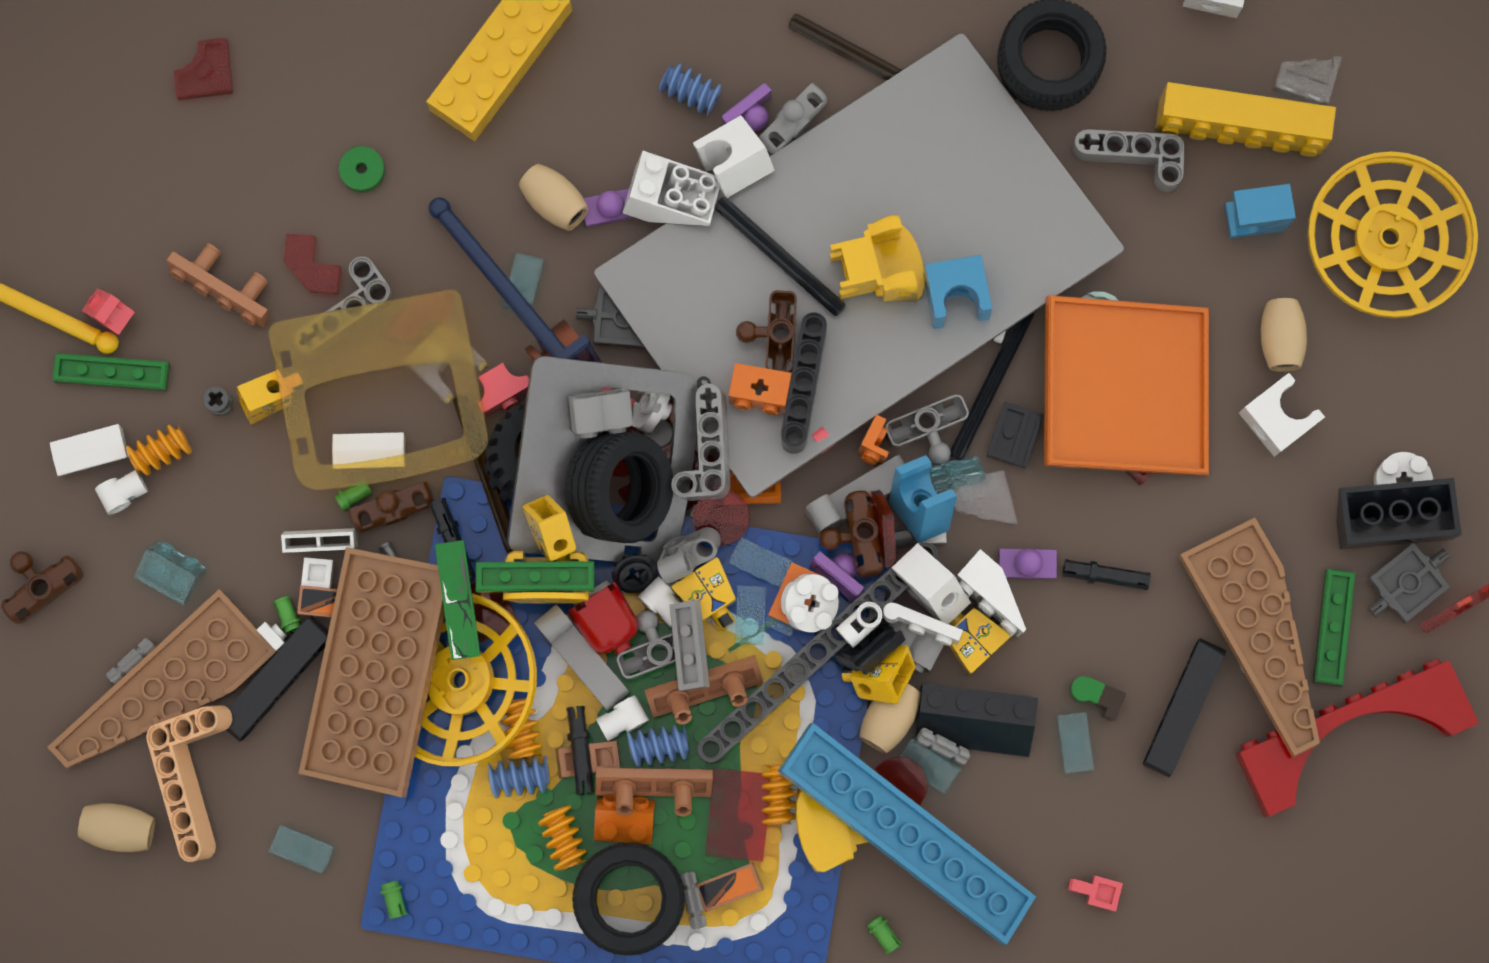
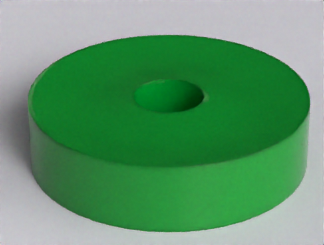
M359 146L348 150L343 155L339 163V173L344 184L349 189L364 193L374 190L381 184L385 175V166L382 158L375 150ZM362 165L367 167L364 173L357 172L358 167Z

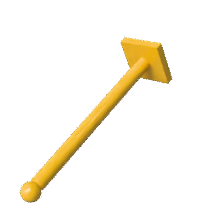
M0 283V302L91 345H96L97 349L104 354H111L118 348L119 340L114 333L109 331L101 332V330Z

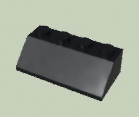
M1454 478L1339 488L1336 523L1340 550L1453 540L1462 535Z
M927 683L921 685V701L917 715L914 743H917L916 737L922 728H926L932 731L933 735L938 734L956 743V747L962 746L968 750L1029 757L1036 724L1037 697Z

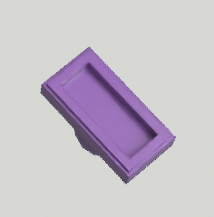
M763 83L722 115V125L741 115L753 131L762 130L769 120L768 112L762 105L771 99L772 90L766 83Z
M629 189L606 191L601 195L584 198L589 208L585 217L586 227L589 228L635 218L622 213Z
M1031 548L999 549V566L1003 569L1006 578L1056 579L1057 550Z
M819 551L809 565L812 571L822 575L831 584L835 585L838 592L850 602H854L864 589L861 584L853 579L856 577L857 572L854 556L851 554H839L831 561Z

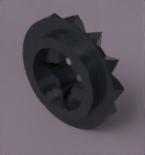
M634 552L633 556L628 558L623 556L621 562L614 563V571L611 572L613 582L617 583L621 591L625 593H638L645 590L657 578L658 571L654 559L651 560L646 553L639 556ZM630 568H634L636 571L638 570L639 578L633 573H630Z

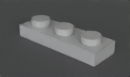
M700 600L669 604L679 691H688L710 687Z

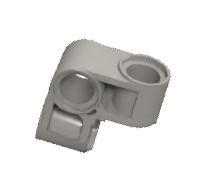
M705 527L667 542L663 546L660 558L657 560L658 570L663 581L668 584L691 575L696 566L713 559L721 542V537L717 530ZM700 542H708L712 547L706 548Z

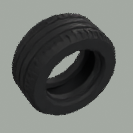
M1037 0L1034 3L1028 4V6H1024L1013 15L1008 25H1006L1000 40L997 64L1002 82L1005 84L1006 89H1009L1010 94L1014 95V98L1019 99L1026 106H1032L1031 108L1056 111L1057 109L1062 110L1063 108L1067 109L1070 106H1075L1076 103L1078 104L1091 93L1103 71L1107 47L1101 26L1098 25L1097 20H1094L1093 15L1089 14L1090 12L1085 11L1082 6L1079 7L1076 3L1072 4L1071 1ZM1042 30H1058L1068 35L1077 44L1081 54V67L1072 76L1059 81L1045 80L1038 77L1025 65L1022 56L1024 41L1033 33Z
M608 431L598 433L596 437L588 438L574 453L565 477L564 491L566 504L577 527L594 539L618 543H636L653 534L665 520L673 499L671 486L673 471L669 459L658 443L643 434L630 432L610 434ZM623 459L627 464L630 475V491L624 507L615 515L609 500V482L614 468Z
M619 843L600 850L583 865L574 884L572 901L576 921L584 935L599 948L607 952L627 956L649 952L663 944L674 933L683 915L685 893L677 869L665 855L647 845ZM626 865L638 866L650 872L659 883L662 894L661 909L654 922L645 929L633 933L618 931L607 925L599 914L596 903L598 887L603 878L615 868Z

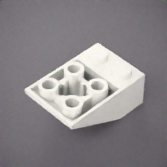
M642 151L634 169L622 213L647 222L709 226L720 186L713 174Z
M980 549L960 571L956 579L967 597L973 598L978 603L977 609L987 618L993 616L1000 622L999 627L1005 630L1011 637L1015 635L1018 638L1024 633L1026 627L1004 571Z

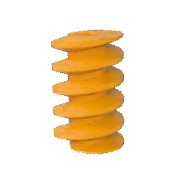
M168 424V434L166 435L159 429L156 430L157 440L147 435V445L137 440V450L135 451L129 445L126 446L129 459L140 476V470L147 476L151 474L150 465L156 470H160L161 460L165 464L170 465L172 462L171 455L178 460L181 459V449L188 455L192 453L191 446L179 424H177L178 429L176 430Z
M527 698L512 700L505 714L508 717L500 721L502 726L510 727L504 731L506 736L519 720ZM531 709L529 716L535 713L536 710ZM528 716L518 735L505 747L514 750L507 755L508 760H521L542 755L535 753V750L542 747V743L533 742V739L539 736L540 732L531 731V727L538 724V720H531Z
M763 765L769 767L770 770L762 773V777L769 779L770 782L763 784L762 789L770 791V794L762 796V800L770 803V806L762 808L761 812L769 814L770 817L761 820V823L792 824L790 821L796 819V813L791 812L790 809L796 807V801L790 798L798 795V791L790 788L794 784L777 772L781 765Z
M570 805L543 814L544 818L538 822L539 826L548 827L542 833V836L552 838L546 844V848L556 849L550 855V859L560 860L554 866L555 871H562L588 861L581 860V857L587 853V850L577 849V846L583 842V839L573 838V835L579 831V828L569 827V824L575 820V817L565 816V813L571 809Z

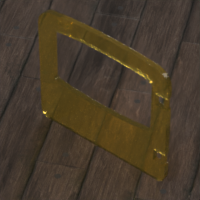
M447 289L278 321L270 327V343L294 469L298 480L304 486L313 490H325L398 480L477 459L485 451L488 444V432L462 299L457 291ZM290 351L293 367L283 368L281 352ZM446 362L451 366L463 425V435L460 439L412 453L370 461L322 465L317 461L305 400V393L309 388L357 374L400 366ZM297 439H307L309 454L299 455Z

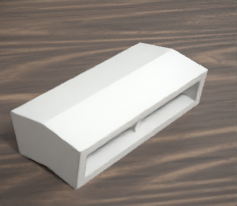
M119 424L50 442L58 476L129 457L126 451L127 444L124 431Z
M404 432L333 434V469L406 467V437Z
M355 528L284 531L281 535L282 553L346 550V547L358 548V532ZM350 535V543L324 544V537ZM316 537V545L290 546V538Z

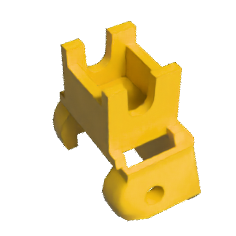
M888 215L872 224H868L862 238L830 245L831 263L841 261L846 281L840 282V299L875 292L876 297H882L883 302H917L922 298L925 287L922 257L913 236L901 224L899 215Z
M524 550L512 551L505 558V562H552L546 557H525ZM582 551L570 553L571 561H589L588 556ZM503 592V600L516 603L578 604L589 599V592Z
M798 789L796 801L797 831L804 854L814 871L825 872L848 860H852L854 858L853 853L857 851L856 845L867 843L868 841L801 789Z

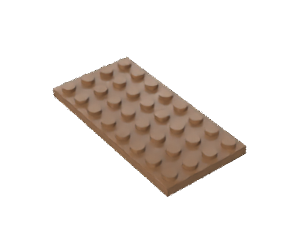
M346 547L298 774L406 798L445 614L438 565Z

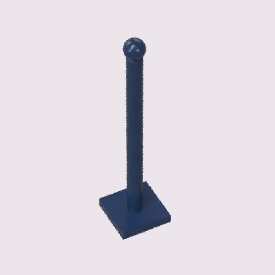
M437 197L430 202L428 207L430 215L440 221L551 357L602 363L584 334L568 347L562 344L451 210L448 200Z

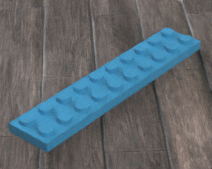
M814 723L807 726L777 771L1001 945L1008 944L1036 896Z

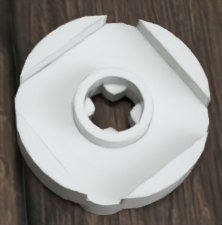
M639 391L638 393L642 394L640 402H635L632 407L633 427L646 434H651L660 420H666L670 415L672 409L671 404H668L670 395Z
M1398 452L1390 455L1381 462L1374 475V485L1397 483L1396 478H1400L1401 473L1406 474V477L1410 478L1411 482L1433 480L1431 469L1427 465L1425 458L1409 452Z
M802 574L798 576L799 578H796L785 587L781 598V609L790 621L788 623L795 629L805 632H817L821 629L829 628L838 610L837 587L820 575ZM812 595L815 606L808 611V606L804 605L805 599H810Z

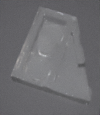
M1333 56L1331 60L1317 61V58L1306 59L1303 62H1282L1273 91L1312 104L1327 106L1342 57Z
M1004 470L948 484L949 489H952L957 495L954 506L955 512L975 515L987 520L992 519L1005 522L1008 525L1017 524Z

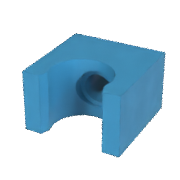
M1290 184L1234 191L1232 193L1233 201L1226 202L1224 205L1230 239L1285 232L1296 218Z
M982 255L925 264L923 274L934 329L944 327L947 312L944 303L955 296H964L975 304L979 321L990 319L992 305Z
M926 455L895 468L889 504L918 543L949 531L957 497L952 489L937 494L930 478L932 463Z

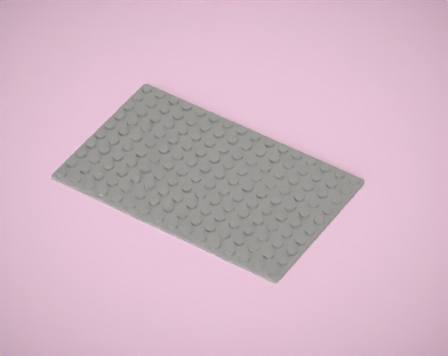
M958 34L778 152L769 156L775 171L728 197V199L839 298L840 282L846 281L841 261L832 263L830 261V245L862 238L868 224H872L888 215H899L901 224L911 233L917 243L923 267H925V264L982 255L992 305L989 320L979 321L975 304L969 298L955 296L944 303L947 311L944 327L934 329L926 287H924L922 298L917 302H883L882 297H876L875 292L841 299L845 303V309L838 316H834L717 212L715 208L709 226L666 223L596 268L594 273L601 286L660 370L676 371L689 375L696 385L697 380L705 376L709 378L711 384L717 386L725 394L730 470L748 496L756 497L872 420L876 414H881L1045 305L1047 296H1059L1122 254L1124 247L964 34ZM719 189L716 202L724 196L721 189ZM775 290L792 291L797 296L793 365L803 317L808 313L817 312L823 315L827 322L826 340L808 440L805 449L797 454L787 452L781 444V430L785 413L779 412L778 415H769L763 413L762 409L751 407L750 410H741L735 408L734 404L729 403V391L735 363L766 368L767 338H756L751 343H743L736 337V328L743 321L753 322L756 326H768L770 294ZM772 303L771 312L773 314H776V304ZM794 304L790 305V315L794 314ZM811 324L806 329L810 333H818L821 327L817 324ZM780 329L775 331L773 335L777 339H785L789 334L786 330ZM806 351L801 355L807 361L817 357L812 351ZM768 358V367L772 369L773 359ZM791 359L787 360L786 370L790 368ZM801 378L796 382L801 388H807L812 384L807 378ZM758 387L756 395H761L764 387ZM710 393V398L705 399V401L711 405V412L717 413L712 409L711 404L712 399L717 397ZM796 405L791 411L795 415H803L807 412V409L802 405ZM717 420L710 421L707 424L706 431L708 434L717 431L719 426ZM823 426L829 436L816 442L812 434ZM792 432L787 435L786 439L791 443H797L802 437L800 434Z

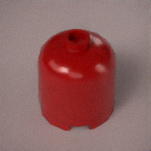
M616 582L591 595L587 601L578 603L575 607L567 610V613L589 646L600 654L615 651L616 655L625 651L631 647L629 641L638 631L637 619Z

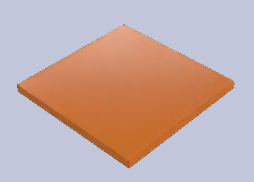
M1047 296L1045 310L1044 466L1196 476L1209 475V308Z

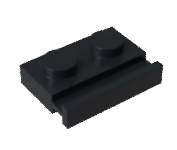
M1004 401L986 456L1026 469L1043 414Z
M880 623L854 648L847 643L834 655L839 664L855 671L862 670L863 674L867 675L905 641V637L902 631L896 632L893 627Z

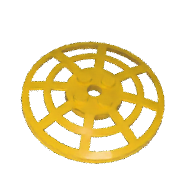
M1391 151L1359 157L1344 165L1329 178L1313 202L1308 219L1307 238L1314 267L1322 281L1334 295L1347 305L1363 313L1385 318H1404L1430 311L1441 305L1459 289L1466 280L1474 263L1477 252L1478 230L1471 202L1462 187L1450 174L1425 158L1409 153ZM1380 163H1396L1411 166L1412 169L1406 183L1395 180L1371 182L1366 166ZM1355 171L1360 187L1346 197L1338 210L1324 203L1326 195L1335 184L1346 175ZM1425 172L1439 181L1450 192L1457 204L1441 211L1428 194L1416 187L1422 173ZM1390 189L1402 192L1397 204L1380 205L1375 191ZM1364 195L1369 211L1361 220L1345 214L1351 204ZM1412 196L1421 201L1432 215L1419 220L1407 208ZM1318 213L1333 220L1331 226V245L1334 254L1322 258L1318 256L1315 241ZM1461 214L1465 222L1467 237L1464 259L1447 255L1449 234L1446 221ZM1340 225L1355 231L1356 246L1341 250L1339 240ZM1436 225L1439 232L1438 251L1424 247V230ZM1383 232H1393L1397 237L1396 243L1392 245L1387 244L1383 240ZM1361 256L1371 266L1367 279L1365 280L1356 274L1346 261ZM1417 257L1434 262L1426 274L1418 280H1414L1408 266ZM1339 265L1350 280L1363 288L1359 302L1351 299L1338 289L1324 269ZM1442 265L1459 270L1455 279L1445 291L1429 302L1426 301L1419 288L1432 280ZM1382 271H1397L1404 285L1385 287L1379 286L1377 283ZM1374 293L1382 295H1402L1408 293L1416 307L1408 310L1389 311L1369 306Z
M472 594L473 603L481 604L494 610L504 617L510 625L499 635L489 626L476 621L477 631L485 634L494 642L484 653L480 651L481 656L451 660L449 646L445 648L439 641L428 691L430 700L426 702L421 726L431 734L447 740L443 756L432 754L417 745L415 757L427 763L440 766H466L479 763L494 756L518 735L533 706L537 688V668L530 640L521 624L508 610L486 597ZM446 621L442 624L441 633L447 631ZM517 634L521 638L527 653L529 681L516 679L514 659L507 646ZM500 653L503 654L506 662L508 679L494 677L490 662ZM463 672L465 683L462 687L458 688L454 683V678L457 673ZM492 690H506L502 705L496 714L493 715L486 704ZM515 691L528 692L521 716L514 728L506 736L499 722L508 711ZM438 708L452 714L449 730L438 727L427 717ZM477 711L485 724L473 730L460 732L463 715ZM490 731L497 743L491 749L478 755L454 758L459 740L473 739Z

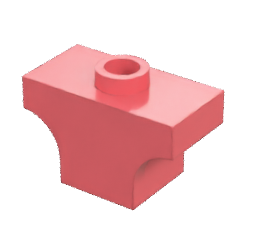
M98 288L81 310L88 317L117 335L121 333L135 313L112 294Z
M503 363L478 377L484 387V396L477 404L485 418L502 408L508 410L519 403L518 399L527 394L528 376L517 377L510 374Z

